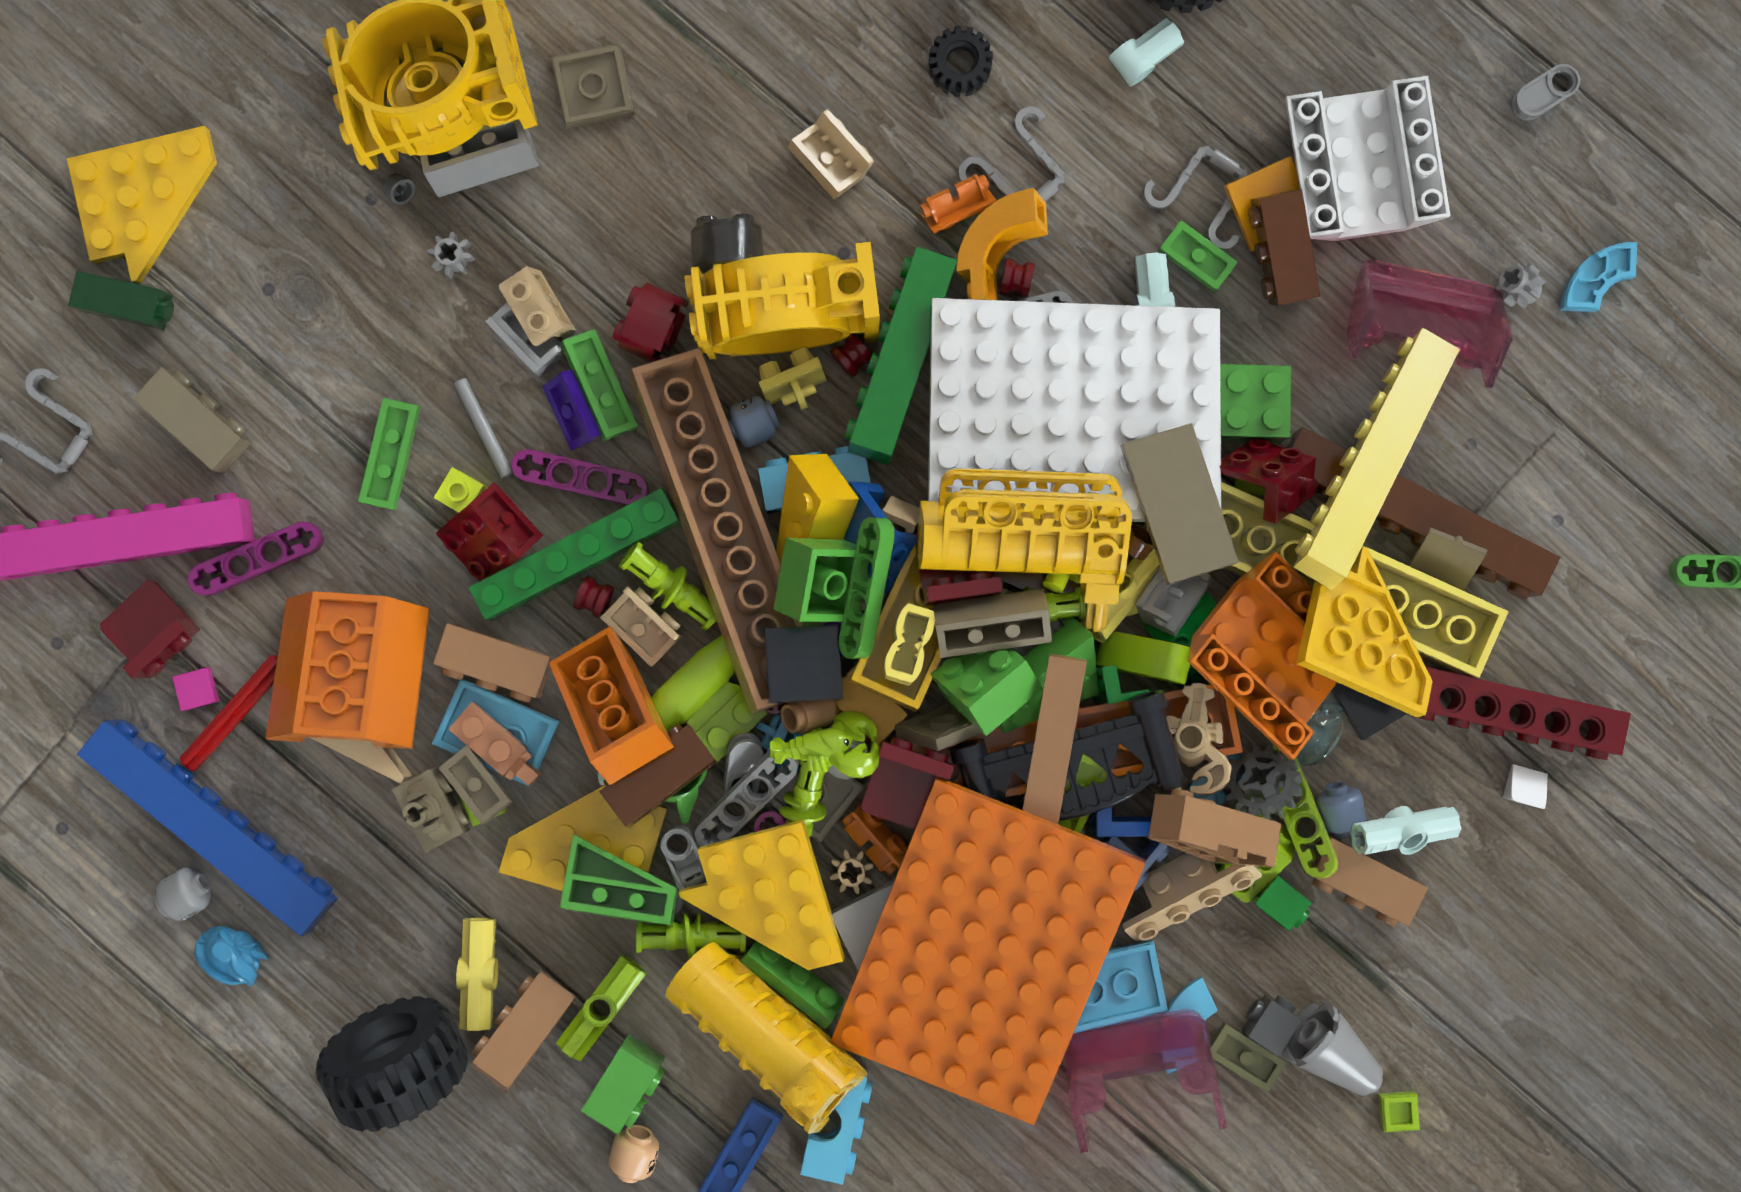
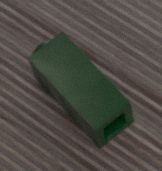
M76 271L68 306L84 313L165 330L166 322L171 320L174 311L173 296L161 289Z

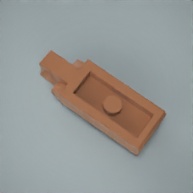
M471 702L448 729L499 774L505 776L510 781L517 776L530 786L542 774L528 762L533 756L528 751V747L475 702Z

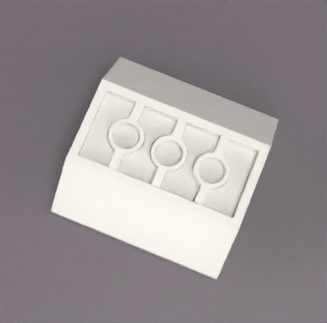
M1428 76L1394 80L1383 90L1323 98L1322 91L1286 96L1285 102L1299 189H1302L1311 239L1339 241L1400 232L1451 216Z

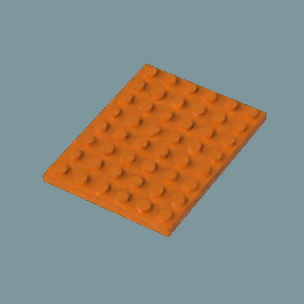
M936 776L830 1043L1035 1125L1144 869L1145 859Z

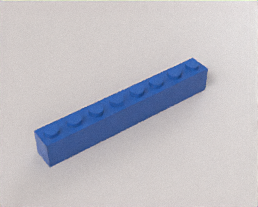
M124 719L103 721L77 755L298 935L303 936L310 933L338 899L331 893L333 890L331 885L320 877L316 876L313 878L303 870L305 865L291 854L285 856L276 848L277 842L271 836L261 831L257 833L248 826L249 819L235 809L230 811L220 803L222 798L214 790L206 786L201 788L192 780L194 775L188 769L179 764L174 766L164 758L166 752L161 747L150 741L146 743L137 736L139 731L131 723Z

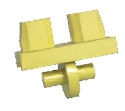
M806 347L793 351L789 355L794 367L783 372L780 371L777 361H770L760 365L761 381H759V385L765 399L770 400L771 404L782 400L784 406H787L797 401L801 410L808 408L805 397L817 393L815 386L827 381L819 358H814Z

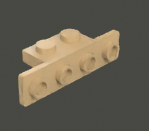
M1185 853L1148 873V877L1142 885L1152 908L1124 922L1122 927L1136 942L1152 939L1160 930L1172 924L1186 921L1192 913L1204 907L1218 904L1223 897L1236 890H1244L1250 887L1255 880L1262 877V874L1257 866L1235 864L1218 872L1214 863Z

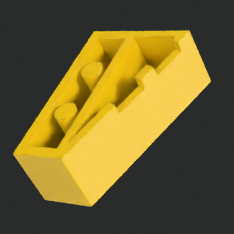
M828 454L789 455L776 549L780 564L786 538L844 539L859 498Z

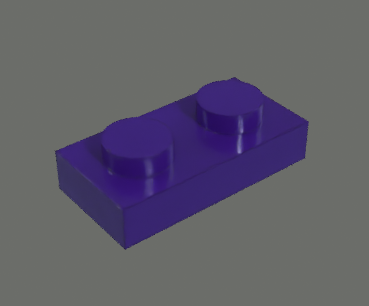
M572 370L561 372L542 386L571 451L582 448L601 435Z

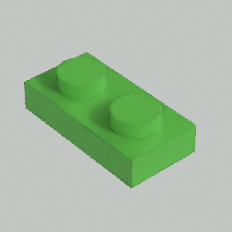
M1180 220L1158 250L1161 254H1166L1169 260L1214 293L1238 263L1182 220Z

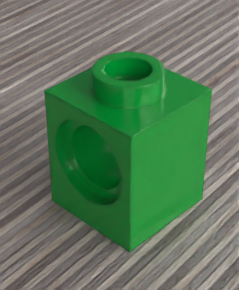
M1278 875L1258 895L1250 900L1288 931L1293 926L1298 928L1303 924L1310 913L1307 909L1312 904Z

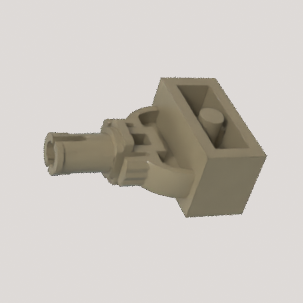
M438 767L431 768L391 789L402 809L403 818L406 817L407 819L405 822L411 826L424 854L470 831L467 825L470 819L462 803H456L451 794L454 788Z

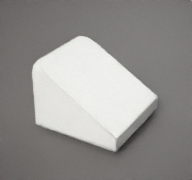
M1511 764L1503 799L1545 809L1548 774Z

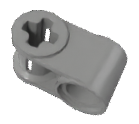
M685 825L672 826L666 831L661 840L662 853L671 869L673 879L679 891L686 887L707 882L697 851L700 846L695 840L693 831ZM674 834L683 835L688 842L687 849L680 852L673 850L669 845V837Z

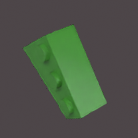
M1070 617L1062 621L1064 626L1052 635V642L1036 644L1037 647L1024 655L1023 658L1028 662L1042 688L1044 687L1049 653L1087 659L1080 698L1081 702L1099 694L1094 638L1074 617ZM1043 689L1001 723L998 728L1005 734L1038 720Z
M573 834L560 908L673 927L679 893L677 888Z

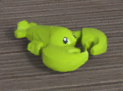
M844 711L835 716L830 728H817L786 743L780 737L773 738V741H770L769 756L774 759L776 764H782L786 758H792L793 760L807 761V770L811 772L826 773L828 772V767L834 766L848 777L864 778L873 774L879 766L880 749L877 742H875L878 730L873 720L867 715L857 711ZM865 734L873 742L869 753H865L867 749L865 743L859 744L847 753L853 740L865 741Z

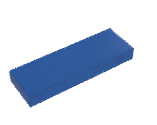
M752 1096L697 1192H740L783 1118V1114Z

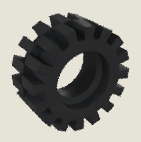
M955 26L952 32L948 28L943 31V36L940 37L938 35L934 40V45H931L928 63L929 74L931 78H934L935 86L937 88L939 86L943 87L942 92L947 95L951 91L954 92V97H960L961 93H966V96H970L973 90L976 89L978 92L982 89L983 83H986L989 79L993 51H990V43L988 40H983V34L980 31L977 34L972 33V27L967 26L966 31H963L961 26ZM958 49L968 51L974 59L973 68L964 74L954 73L947 65L948 55Z

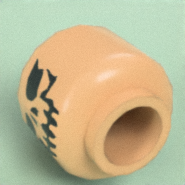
M633 1125L631 1129L627 1127L621 1130L619 1135H615L609 1155V1167L620 1180L626 1183H635L638 1180H644L651 1176L659 1154V1141L654 1136V1133L647 1127Z

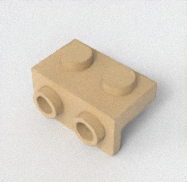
M828 109L820 114L815 124L794 137L787 147L834 200L861 181L874 162L866 148L854 139L845 129L844 124Z
M627 586L623 590L624 593L600 618L608 626H611L617 635L647 664L654 667L683 637L677 632L681 625L666 611L660 615L653 609L651 605L655 600L640 586L636 590Z

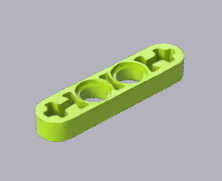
M1273 745L1276 754L1280 750L1275 745ZM1296 756L1297 771H1300L1303 780L1302 783L1297 785L1300 786L1303 794L1301 800L1295 804L1296 807L1294 809L1287 806L1282 808L1285 815L1283 819L1305 872L1315 878H1329L1337 870V855ZM1303 818H1311L1316 824V831L1310 838H1302L1297 832V824ZM1321 839L1323 845H1316L1317 850L1321 856L1329 858V861L1324 864L1325 870L1323 872L1319 868H1312L1311 863L1316 860L1313 849L1308 848L1304 850L1303 848L1304 845L1315 844Z

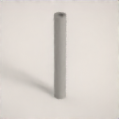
M467 378L456 381L454 386L500 478L504 479L514 474Z

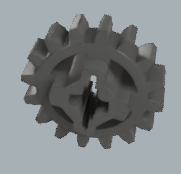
M1257 744L1253 745V753L1251 754L1243 750V753H1240L1241 759L1239 761L1230 758L1228 760L1232 768L1230 780L1222 789L1224 795H1228L1225 799L1230 808L1235 807L1237 811L1248 812V814L1254 816L1263 815L1265 819L1271 820V814L1276 813L1281 818L1285 817L1282 809L1285 806L1292 809L1296 807L1292 796L1302 795L1301 788L1297 784L1302 783L1303 780L1300 771H1297L1298 766L1295 759L1288 760V757L1281 751L1276 755L1273 745L1270 744L1265 751H1260ZM1263 781L1265 784L1260 785L1259 782Z

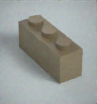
M161 367L132 399L212 471L224 474L252 443L243 435L247 431L246 428L231 416L225 419L217 411L221 406L203 392L201 396L191 388L194 382L182 371L176 369L175 372Z
M1044 588L933 604L940 658L1052 642L1049 610Z

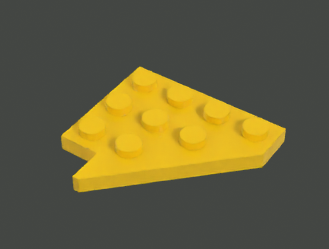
M206 126L67 158L89 260L97 264L126 257L131 282L134 284H141L217 164L210 130Z
M1362 546L1347 578L1331 590L1316 580L1314 581L1296 664L1414 717L1424 716L1427 712L1433 681L1368 548Z
M604 785L509 837L499 873L563 891L573 834L649 873L668 808L659 805L631 828H627L599 791L606 787Z
M804 819L699 847L697 851L707 882L681 889L679 891L681 899L807 970L843 962L845 956Z

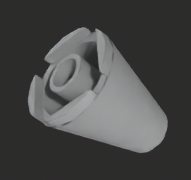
M1322 1001L1324 1003L1322 1006L1312 1003L1297 1015L1302 1022L1282 1051V1056L1290 1064L1360 1096L1376 1092L1383 1081V1069L1340 1011L1328 1001Z

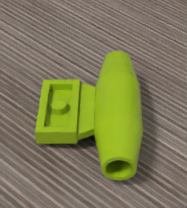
M722 635L698 650L651 697L667 732L676 725H682L686 722L695 731L717 762L727 753L729 742L734 736L740 733H748L768 714L764 710L751 715L741 686L728 682L735 673Z

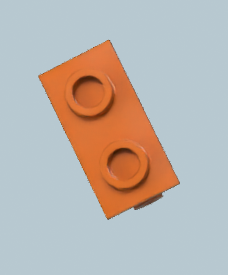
M974 174L955 184L954 187L958 196L952 198L947 188L924 199L925 203L920 205L923 213L921 216L933 234L941 230H947L954 226L955 223L972 215L982 213L988 206L997 201L988 190L990 185L984 174L980 176Z
M861 803L842 820L845 825L843 829L859 847L870 840L873 846L865 854L880 872L885 871L890 875L897 868H900L907 851L906 843L899 835L892 833L884 823L883 818L865 813L862 810Z

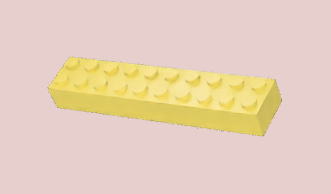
M1221 482V511L1239 563L1225 567V569L1243 576L1272 552H1277L1313 587L1315 580L1295 569L1294 565L1299 557V554L1295 552L1297 545L1306 533H1311L1315 525L1292 513L1276 524L1263 520V500ZM1145 522V524H1144L1143 527L1148 531V528H1147V525H1146V522ZM1368 548L1420 657L1457 674L1480 678L1509 611Z

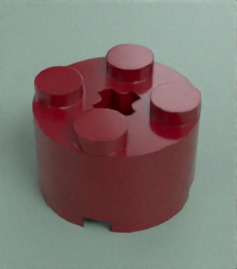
M647 282L641 288L637 286L632 288L626 303L630 307L625 320L620 319L617 323L612 339L619 342L618 346L620 349L648 362H655L663 359L659 356L664 349L669 352L672 350L686 316L680 312L681 306L688 307V300Z

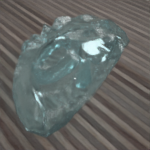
M1333 701L1328 703L1322 702L1306 723L1314 733L1297 755L1301 765L1307 766L1319 763L1337 745L1344 728L1341 714L1343 708Z

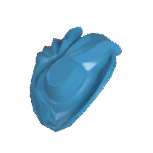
M225 926L211 927L203 932L196 942L194 956L199 966L212 978L228 985L247 984L249 987L252 986L257 978L260 959H268L267 952L261 948L260 943L254 940L246 931H236Z

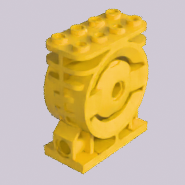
M398 0L374 11L359 25L355 20L347 22L349 38L342 39L335 27L327 28V37L322 38L325 52L332 61V65L328 66V73L338 94L333 95V99L339 114L343 117V123L339 124L342 138L346 145H353L357 161L361 166L366 165L369 170L378 169L377 154L383 153L388 162L393 164L399 162L398 151L410 156L443 153L471 139L484 125L493 128L518 119L524 130L538 125L512 17L504 0H448L447 2L443 0ZM438 48H443L444 53L438 52ZM457 60L464 63L463 67H461ZM387 97L391 107H387Z
M871 242L855 243L856 258L841 260L830 254L804 252L764 255L741 259L723 265L715 264L713 269H710L705 274L701 273L699 267H691V275L685 276L687 298H690V304L693 305L694 312L689 313L691 333L694 335L698 348L701 349L702 354L706 353L709 360L717 359V353L735 357L787 353L803 347L812 349L841 341L851 333H864L865 344L879 342L880 314Z

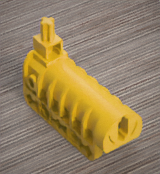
M950 469L941 477L938 501H920L919 569L1077 574L1081 583L1080 592L1083 601L1087 603L1084 627L1092 629L1093 632H1100L1101 629H1106L1109 604H1118L1119 587L1124 580L1127 566L1132 512L1127 502L1122 499V488L1118 480L1109 474ZM959 479L963 486L974 487L973 480H978L977 490L960 488V491L952 493V489L947 486L953 485L954 480ZM990 481H1000L1005 486L1004 491L984 490V487ZM1010 481L1015 482L1016 488H1028L1029 482H1035L1038 489H1048L1047 483H1052L1050 487L1051 492L1043 490L1029 492L1015 489L1011 491ZM1067 483L1075 484L1079 489L1078 493H1058L1062 485ZM1084 484H1089L1090 491H1101L1103 485H1109L1114 493L1099 494L1088 492L1086 494Z
M716 942L705 945L678 971L670 982L665 997L683 1014L692 1015L699 1022L698 1028L703 1033H711L719 1041L718 1047L722 1051H730L740 1060L739 1067L742 1070H750L760 1079L759 1085L764 1090H772L781 1099L780 1105L792 1119L804 1127V1131L808 1134L820 1132L830 1120L829 1115L851 1089H854L855 1086L862 1082L868 1073L844 1049L831 1044V1037L805 1013L740 962L742 957L728 954Z

